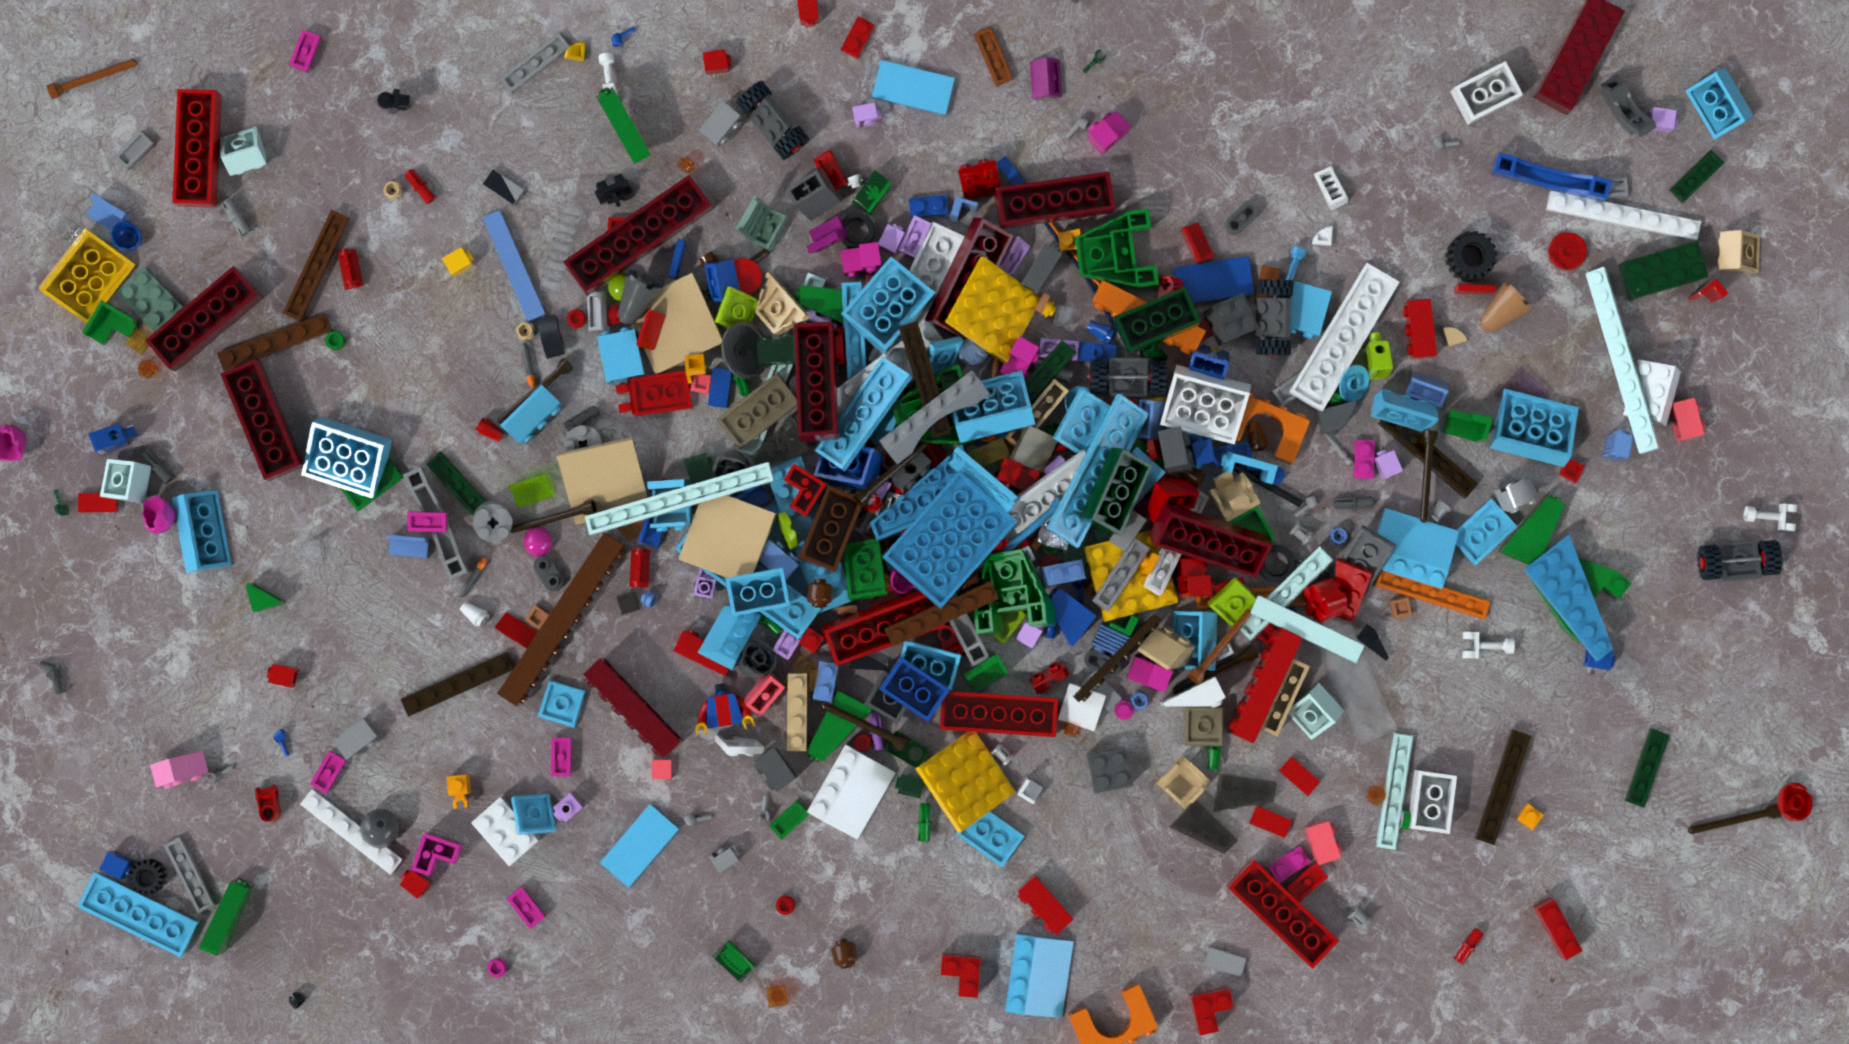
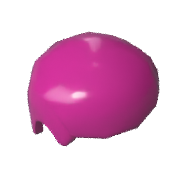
M540 526L528 529L523 539L524 548L533 557L546 556L552 549L551 534L546 528Z
M896 569L892 570L890 581L892 588L896 592L908 594L911 589L916 588Z

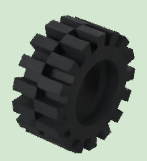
M146 859L134 864L135 866L130 869L131 873L128 875V877H131V880H128L129 883H132L131 888L136 889L135 892L141 893V895L153 894L164 887L163 884H166L167 880L165 878L167 874H165L166 868L162 867L163 864L161 862L158 863V860ZM146 869L151 870L155 875V879L151 884H145L141 879V874Z

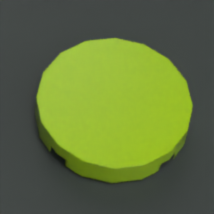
M786 512L777 513L776 519L781 536L786 546L790 550L794 549L798 545L796 532L791 527L792 521Z

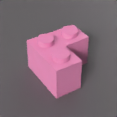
M203 750L150 765L155 786H164V789L184 784L185 779L190 778L191 782L202 779L201 775L209 773Z

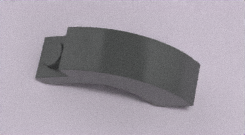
M1615 75L1600 84L1609 108L1629 134H1637L1639 137H1642L1657 128L1655 121L1645 115L1633 101L1627 82Z

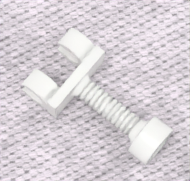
M602 53L598 58L599 64L604 66L606 84H602L603 89L613 87L618 95L615 83H613L611 65L614 64V55L612 53Z
M1779 504V513L1756 511L1755 507L1746 506L1743 518L1747 522H1754L1756 518L1778 520L1777 530L1793 532L1795 531L1796 524L1786 523V512H1797V505Z
M1463 632V639H1474L1473 651H1462V658L1479 659V649L1504 650L1505 654H1514L1515 642L1513 638H1505L1504 642H1480L1479 632Z

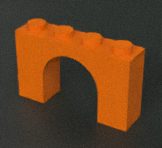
M1250 393L1235 442L1238 443L1240 441L1246 424L1252 416L1268 414L1274 417L1281 427V438L1273 458L1290 465L1293 464L1310 423L1306 419L1307 416L1298 412L1292 414L1288 412V408L1281 405L1275 407L1270 405L1271 401L1264 398L1258 400L1253 398L1254 394Z
M1139 983L1121 990L1130 1012V1019L1127 1027L1118 1034L1106 1035L1099 1032L1093 1025L1085 1006L1068 1013L1081 1044H1123L1125 1042L1131 1044L1137 1041V1037L1143 1034L1149 1036L1156 1032L1155 1029L1158 1028V1025Z

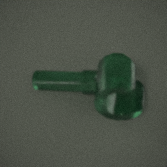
M1101 50L1095 52L1093 60L1082 70L1085 74L1094 65L1101 64L1105 60L1106 55L1101 59L1097 57Z
M58 489L53 490L56 500L55 512L60 516L68 515V505H62Z

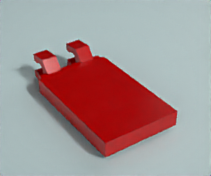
M686 371L634 377L627 381L628 384L615 386L617 395L629 393L630 403L618 405L619 413L632 412V415L636 417L692 409Z

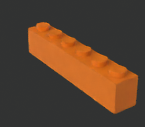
M1102 280L1091 304L1100 312L1107 311L1111 313V317L1114 318L1116 315L1147 302ZM1197 326L1163 342L1170 346L1175 344L1181 347L1180 350L1190 355V353H1194L1198 348L1206 330Z

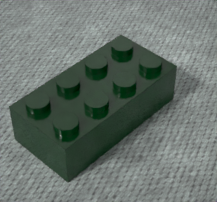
M1698 240L1628 260L1618 265L1629 301L1698 282L1709 277Z
M1186 287L1123 312L1113 318L1128 355L1195 328L1201 323Z
M1111 447L1080 518L1109 534L1121 536L1152 465L1125 449Z

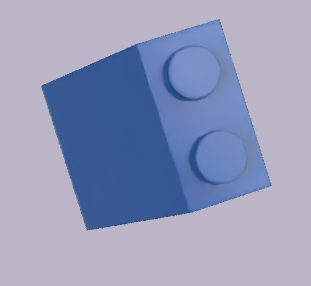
M1061 588L1057 590L1052 589L1048 596L1054 605L1056 623L1067 644L1073 647L1095 619L1096 615Z

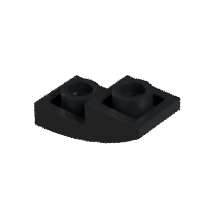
M554 314L538 319L539 333L546 358L550 359L565 354L558 317Z

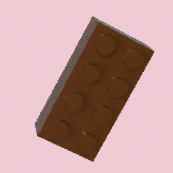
M831 486L825 488L798 556L799 560L831 573L836 572L861 509V506L854 500L851 494Z

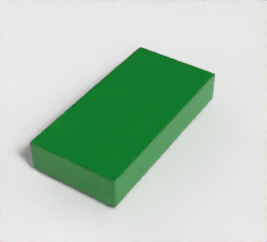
M797 799L769 827L782 840L810 814Z

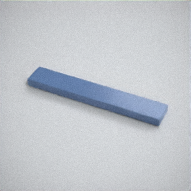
M498 210L482 217L527 321L531 322L545 316L546 313L501 211Z

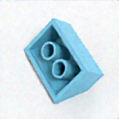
M1726 68L1713 73L1685 90L1714 140L1754 117Z
M540 385L500 426L518 443L523 444L525 442L527 444L534 438L533 433L537 429L542 430L548 424L547 420L551 416L555 417L562 410L560 407L563 404L546 387Z
M1388 389L1380 390L1374 396L1371 417L1421 432L1428 430L1438 422L1436 407L1429 404L1428 401L1414 400L1408 395H1397Z
M783 568L725 578L732 617L790 606Z
M724 606L698 653L733 670L744 646L748 643L757 627L761 615L754 612L732 617L731 607Z
M1173 611L1172 629L1175 631V634L1188 638L1190 643L1196 646L1187 666L1176 669L1192 670L1199 667L1216 647L1217 613ZM1216 659L1207 670L1216 669Z
M906 640L901 657L948 687L949 691H952L961 654Z

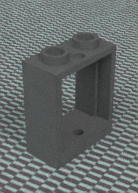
M1046 243L1022 280L1021 285L1030 289L1037 296L1062 256L1061 249L1052 243L1050 245Z

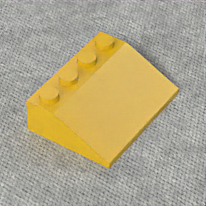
M85 227L39 285V289L87 324L100 301L107 302L136 264Z

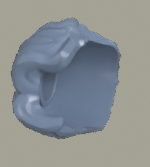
M965 337L957 357L963 364L978 366L986 361L989 353Z

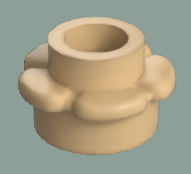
M389 181L386 183L383 192L389 199L394 200L402 195V186L399 182Z
M521 322L516 327V334H518L519 339L529 340L534 336L533 331H535V328L532 324Z

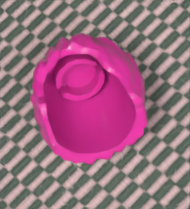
M12 424L1 425L0 460H21L27 444L25 433Z
M157 495L143 502L144 510L142 517L145 529L153 534H160L170 530L176 521L174 508Z

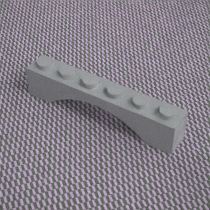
M971 370L879 441L896 464H898L913 453L922 435L935 422L951 412L975 406L990 394Z
M419 467L403 474L408 488L421 511L444 512L425 468ZM447 519L446 532H431L448 578L454 581L470 574L471 571Z
M967 613L949 621L972 666L990 658L981 639L976 634V630Z

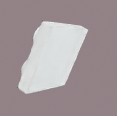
M1070 682L1058 720L1095 731L1106 694L1091 690L1092 695L1085 702L1082 700L1077 702L1072 696L1082 686Z

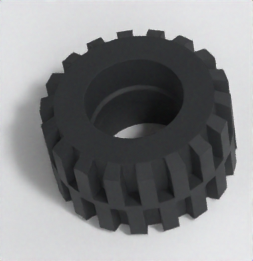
M1468 231L1456 237L1448 246V252L1445 253L1447 258L1445 262L1446 266L1449 265L1450 267L1448 269L1450 273L1453 271L1455 273L1454 277H1460L1462 281L1468 280V282L1481 279L1492 271L1493 265L1497 262V259H1495L1497 251H1494L1496 245L1495 243L1491 244L1490 241L1492 239L1490 237L1486 238V234H1478V231L1471 233ZM1472 246L1479 251L1481 261L1478 266L1471 267L1463 261L1461 253L1464 247Z

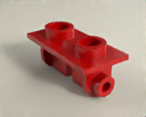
M356 249L341 250L337 255L345 290L363 287L364 284Z
M631 549L629 587L649 588L650 550Z
M1060 660L1050 664L1046 670L1034 674L1029 682L1037 694L1040 692L1042 694L1053 687L1050 680L1053 679L1055 684H1058L1068 678L1067 675L1070 673Z

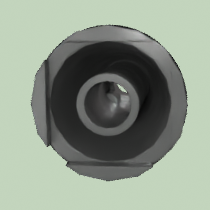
M633 269L628 270L617 314L620 322L626 325L634 324L663 289L658 280L645 273L638 275V271Z

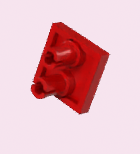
M985 158V163L981 159L977 165L965 164L966 168H964V165L960 166L958 175L964 199L973 200L994 194L997 187H1001L995 160L989 161Z

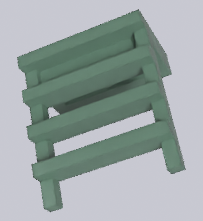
M754 195L735 230L744 235L748 241L771 252L789 218L771 209Z

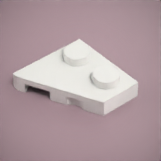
M715 734V742L729 756H738V754L756 756V754H763L764 746L758 740L733 736V740H727L722 737V734Z

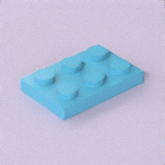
M1080 388L1052 439L1077 454L1082 450L1087 452L1111 406L1085 389Z
M1490 498L1457 529L1459 534L1455 546L1475 566L1518 526Z
M988 812L960 833L956 831L955 833L1000 867L1004 866L1024 838L1023 834L992 812Z

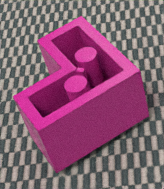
M1117 111L1114 113L1109 112L1102 118L1100 123L1096 121L1089 127L1087 140L1103 156L1131 130V126Z
M878 242L860 244L859 248L840 250L844 275H848V278L860 276L859 273L867 272V275H874L881 268Z
M1019 336L1009 354L1011 357L1008 363H1004L999 374L1005 375L1022 370L1026 381L1030 373L1027 371L1029 365H1034L1040 355L1037 352L1039 347Z
M1141 654L1139 657L1134 656L1126 678L1165 693L1173 671L1165 669L1158 663L1153 664L1149 662L1150 658Z
M431 832L423 833L411 870L431 876L434 874L438 859L452 864L457 863L464 844Z

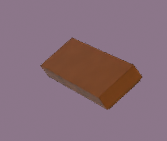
M992 27L975 33V40L995 86L998 87L1014 80Z

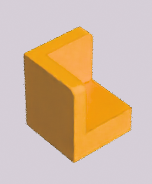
M704 354L685 356L688 384L692 383V375L706 374Z

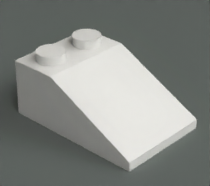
M1210 677L1199 685L1196 684L1160 703L1162 706H1210L1214 708L1223 703L1222 699L1226 697L1216 677Z

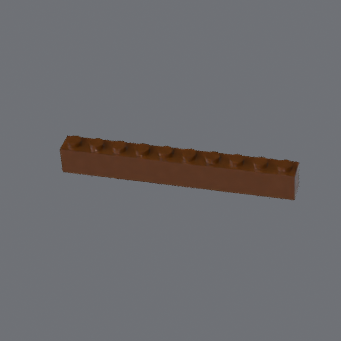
M603 533L498 691V695L515 706L525 704L530 696L527 693L531 688L534 689L540 681L539 675L541 672L545 673L551 664L549 660L552 656H556L561 650L559 645L563 639L566 641L571 635L572 631L570 628L574 623L577 625L583 615L580 613L584 607L588 608L593 601L592 595L595 591H600L604 585L602 580L606 575L609 576L615 568L613 564L616 559L620 560L624 555L625 550L623 549L625 545L607 533Z

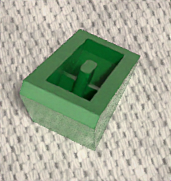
M253 583L246 584L253 612H261L284 605V600Z

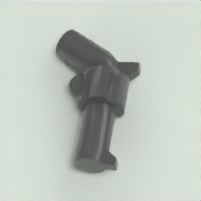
M41 661L39 668L49 671L46 676L52 680L55 694L65 693L66 691L62 689L60 678H62L60 672L61 665L55 666Z

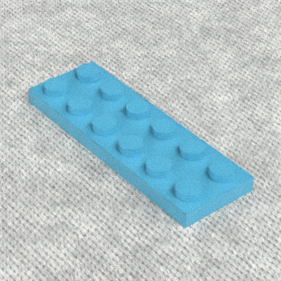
M882 357L839 416V440L821 441L815 451L843 471H846L912 379V376Z
M97 871L94 872L77 906L78 908L180 958L184 956L200 923L199 921L146 895H141V893L135 892L136 890Z

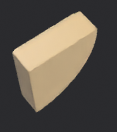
M1446 327L1442 329L1448 347L1467 341L1465 335L1456 328Z

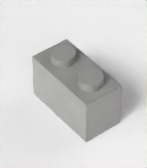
M722 101L699 129V133L719 148L720 145L724 146L730 138L728 135L731 131H736L739 128L742 118L740 114Z
M362 718L332 743L346 760H356L363 754L361 751L366 747L371 748L378 742L377 738L381 735L367 718Z

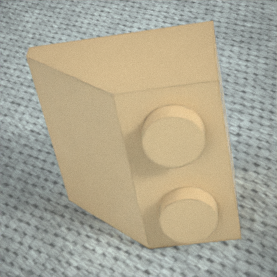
M1743 230L1720 232L1718 241L1720 247V256L1718 258L1719 270L1734 273H1759L1760 235Z
M1163 627L1155 629L1137 651L1165 669L1171 670L1186 667L1196 646L1191 644L1188 638L1175 634L1172 628Z

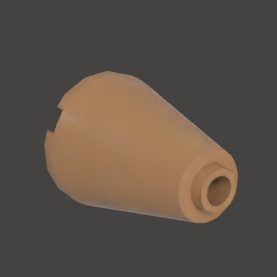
M1506 281L1480 317L1481 323L1479 326L1486 333L1489 331L1494 333L1530 312L1533 307Z

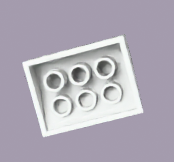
M1176 365L1160 425L1171 428L1181 426L1183 431L1235 445L1250 395L1251 384L1229 378L1224 380L1189 370L1188 367Z
M846 744L807 812L858 840L896 772Z

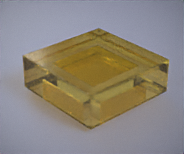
M135 328L125 344L142 355L149 346L145 341L149 336Z

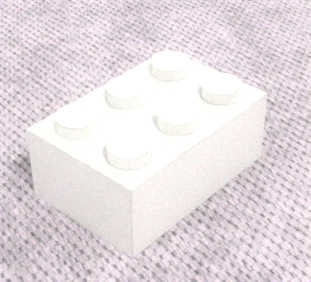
M1506 61L1459 84L1450 91L1467 125L1517 101L1523 96Z
M1638 359L1636 370L1652 424L1666 427L1681 371L1676 366ZM1625 408L1623 415L1628 418V414Z
M1414 770L1409 808L1411 812L1409 828L1450 834L1457 776Z
M505 796L498 798L471 822L508 866L513 865L541 840L537 833L517 834L513 806Z

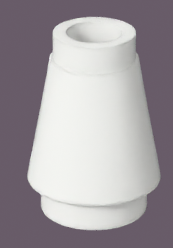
M467 601L460 607V611L474 626L482 627L489 619V614H487L486 610Z

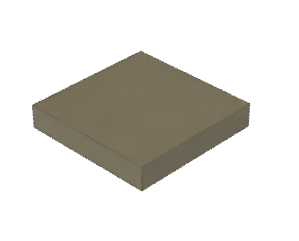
M1031 425L1024 428L1010 459L1042 473L1057 441L1052 439L1054 435Z
M1185 707L1184 745L1224 746V707Z

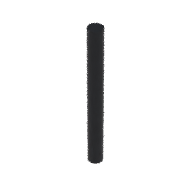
M1236 463L1233 470L1239 474L1243 472L1251 481L1298 507L1301 506L1303 500L1274 484L1259 480L1258 475Z

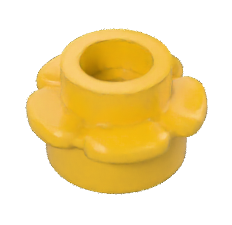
M1048 300L1041 312V314L1045 315V318L1048 315L1052 316L1057 308L1054 306L1055 301L1051 302Z

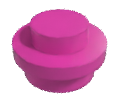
M1120 701L1115 705L1114 712L1119 719L1127 720L1133 715L1134 709L1130 702Z
M494 958L488 963L487 969L491 976L498 978L506 973L507 964L501 958Z

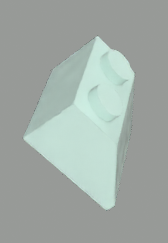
M257 126L220 137L221 159L230 176L239 175L247 170L258 169L266 165V153Z
M107 459L100 497L143 503L146 498L151 466L131 461Z
M1317 683L1292 705L1288 715L1312 740L1336 723L1345 710L1320 683Z

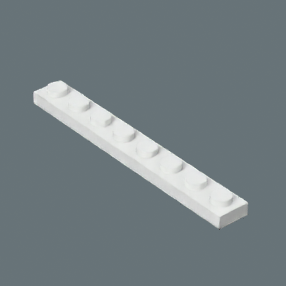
M1556 191L1549 192L1546 207L1547 211L1692 241L1698 240L1701 221L1609 202H1599Z

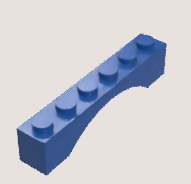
M1498 153L1495 156L1491 175L1599 202L1607 200L1612 180L1555 170L1503 153Z

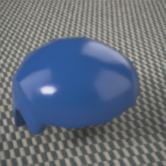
M129 221L116 223L110 233L114 245L126 252L136 250L141 245L143 238L139 228Z

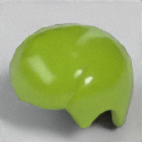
M625 272L615 276L608 284L610 295L617 301H621L627 274Z

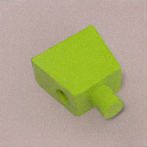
M1380 332L1369 334L1370 342L1365 350L1369 380L1388 378L1393 370L1389 342L1387 340L1382 341Z

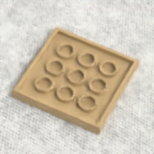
M690 273L663 286L662 291L633 324L639 337L648 309L666 315L655 350L644 348L655 375L685 362V356L702 354L722 344L723 337L715 323V319L694 273Z
M632 437L557 453V460L571 509L580 507L581 504H584V501L593 499L598 513L648 498ZM580 514L573 516L575 524L586 523L584 516L588 515Z
M728 495L698 504L678 560L726 578L755 573L777 514Z

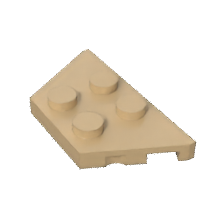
M767 272L765 276L768 278L765 289H761L760 298L754 312L773 334L779 336L792 329L794 324H801L808 320L810 316L772 273Z

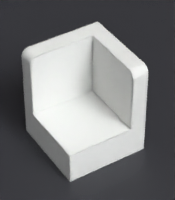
M1026 777L1016 794L1034 805L1043 787Z

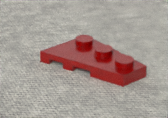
M1337 557L1335 580L1341 585L1339 586L1340 591L1345 592L1347 597V609L1342 615L1337 617L1354 623L1373 571Z

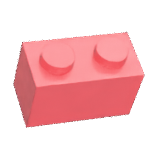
M1695 398L1672 404L1670 417L1677 442L1705 435V424L1699 415L1700 405Z
M770 673L758 681L744 698V703L761 717L785 689V686L781 680Z
M1324 820L1304 827L1317 865L1341 858L1339 853H1342L1340 843L1335 841L1334 835L1336 831L1333 823L1330 824L1328 820Z

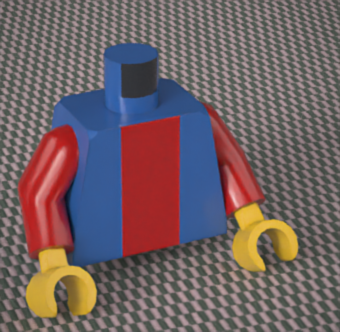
M726 683L714 685L716 696L708 697L703 702L698 713V723L695 730L697 736L700 730H704V735L707 736V729L742 723L747 730L746 725L751 722L753 727L756 724L752 718L750 708L744 703V699L736 695V693L727 694Z

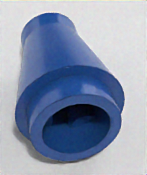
M1093 320L1089 322L1086 329L1103 343L1107 342L1110 344L1116 334L1113 326Z

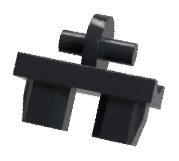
M393 89L391 94L388 92L380 93L377 98V104L383 109H389V114H395L397 110H407L410 95L400 94V89Z
M622 174L613 177L614 184L607 186L606 181L603 180L596 183L595 194L600 205L604 203L609 205L615 202L616 206L619 207L621 206L620 200L625 199V195L632 193L627 179Z

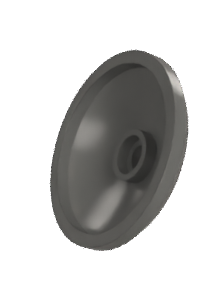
M749 322L735 323L726 330L722 338L721 351L728 369L742 379H752L761 375L769 361V346L763 332L756 325Z

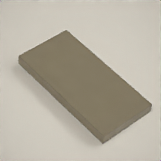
M776 373L716 420L739 450H741L797 407V398L779 374Z

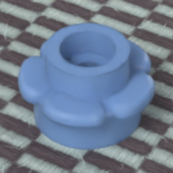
M1342 527L1332 529L1329 533L1331 543L1334 545L1345 544L1348 538L1347 531Z
M652 590L644 592L641 597L644 608H653L657 601V594L653 593Z
M1137 691L1134 695H1131L1130 703H1132L1134 709L1143 710L1148 706L1149 697L1147 694Z

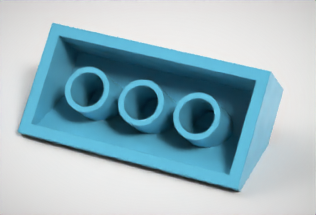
M218 490L187 493L173 497V507L186 573L232 565Z

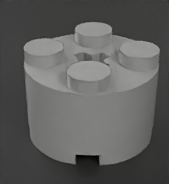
M580 425L568 432L564 441L565 452L582 448V442H587V446L604 443V439L594 428Z
M1529 474L1522 475L1523 479L1520 480L1517 477L1507 480L1498 485V489H1493L1502 511L1514 513L1521 509L1520 506L1526 503L1531 505L1539 501L1537 498L1538 493Z
M491 500L482 503L473 515L474 530L479 538L488 542H497L506 538L512 528V516L509 509L499 501ZM494 517L495 521L498 522H495V525H491L490 522L487 521H490L491 518Z

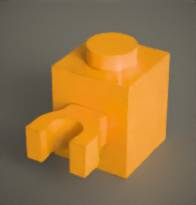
M470 774L447 776L448 796L455 795L453 809L458 808L459 800L464 802V808L469 807V801L465 794L472 793Z

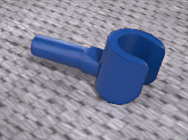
M632 27L625 32L613 34L611 39L613 46L622 45V38L635 32V28Z
M1082 579L1081 583L1073 582V588L1077 590L1078 600L1082 605L1084 604L1083 588L1086 579Z
M279 729L273 738L279 743L285 757L290 754L283 741L287 735L282 729Z

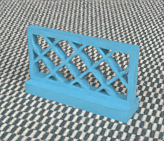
M958 446L956 447L949 466L956 472L960 470L1002 509L1009 513L1020 501V498Z

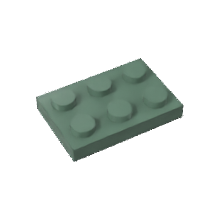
M144 266L116 292L154 332L184 308Z

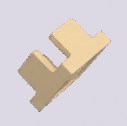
M1230 472L1222 473L1213 479L1216 488L1208 492L1209 497L1227 522L1260 504V500L1255 494L1251 482L1243 472L1234 478Z
M1181 755L1156 784L1183 809H1186L1190 803H1193L1204 792L1210 780L1194 764Z

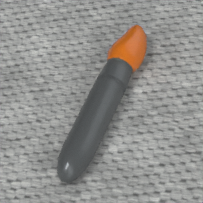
M524 342L521 348L527 382L531 388H534L536 379L533 375L528 345Z
M486 557L477 562L476 567L460 591V597L468 594L481 570L485 568L487 564Z

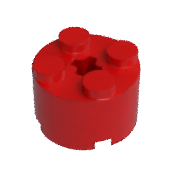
M1329 578L1304 588L1305 611L1307 615L1313 616L1319 622H1324L1340 616L1346 611L1347 597L1345 592L1340 591L1339 586L1341 585L1338 581Z

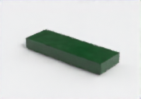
M1709 150L1669 191L1681 203H1684L1724 162L1712 150Z

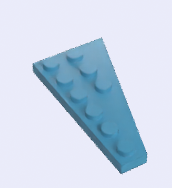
M960 445L959 448L965 452L963 445ZM953 453L870 522L877 542L907 530L955 476L957 472L949 466L950 461L953 459Z
M1567 535L1523 570L1597 662L1612 651L1613 647L1571 537Z

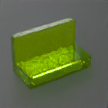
M545 473L508 485L518 508L554 496L548 475Z

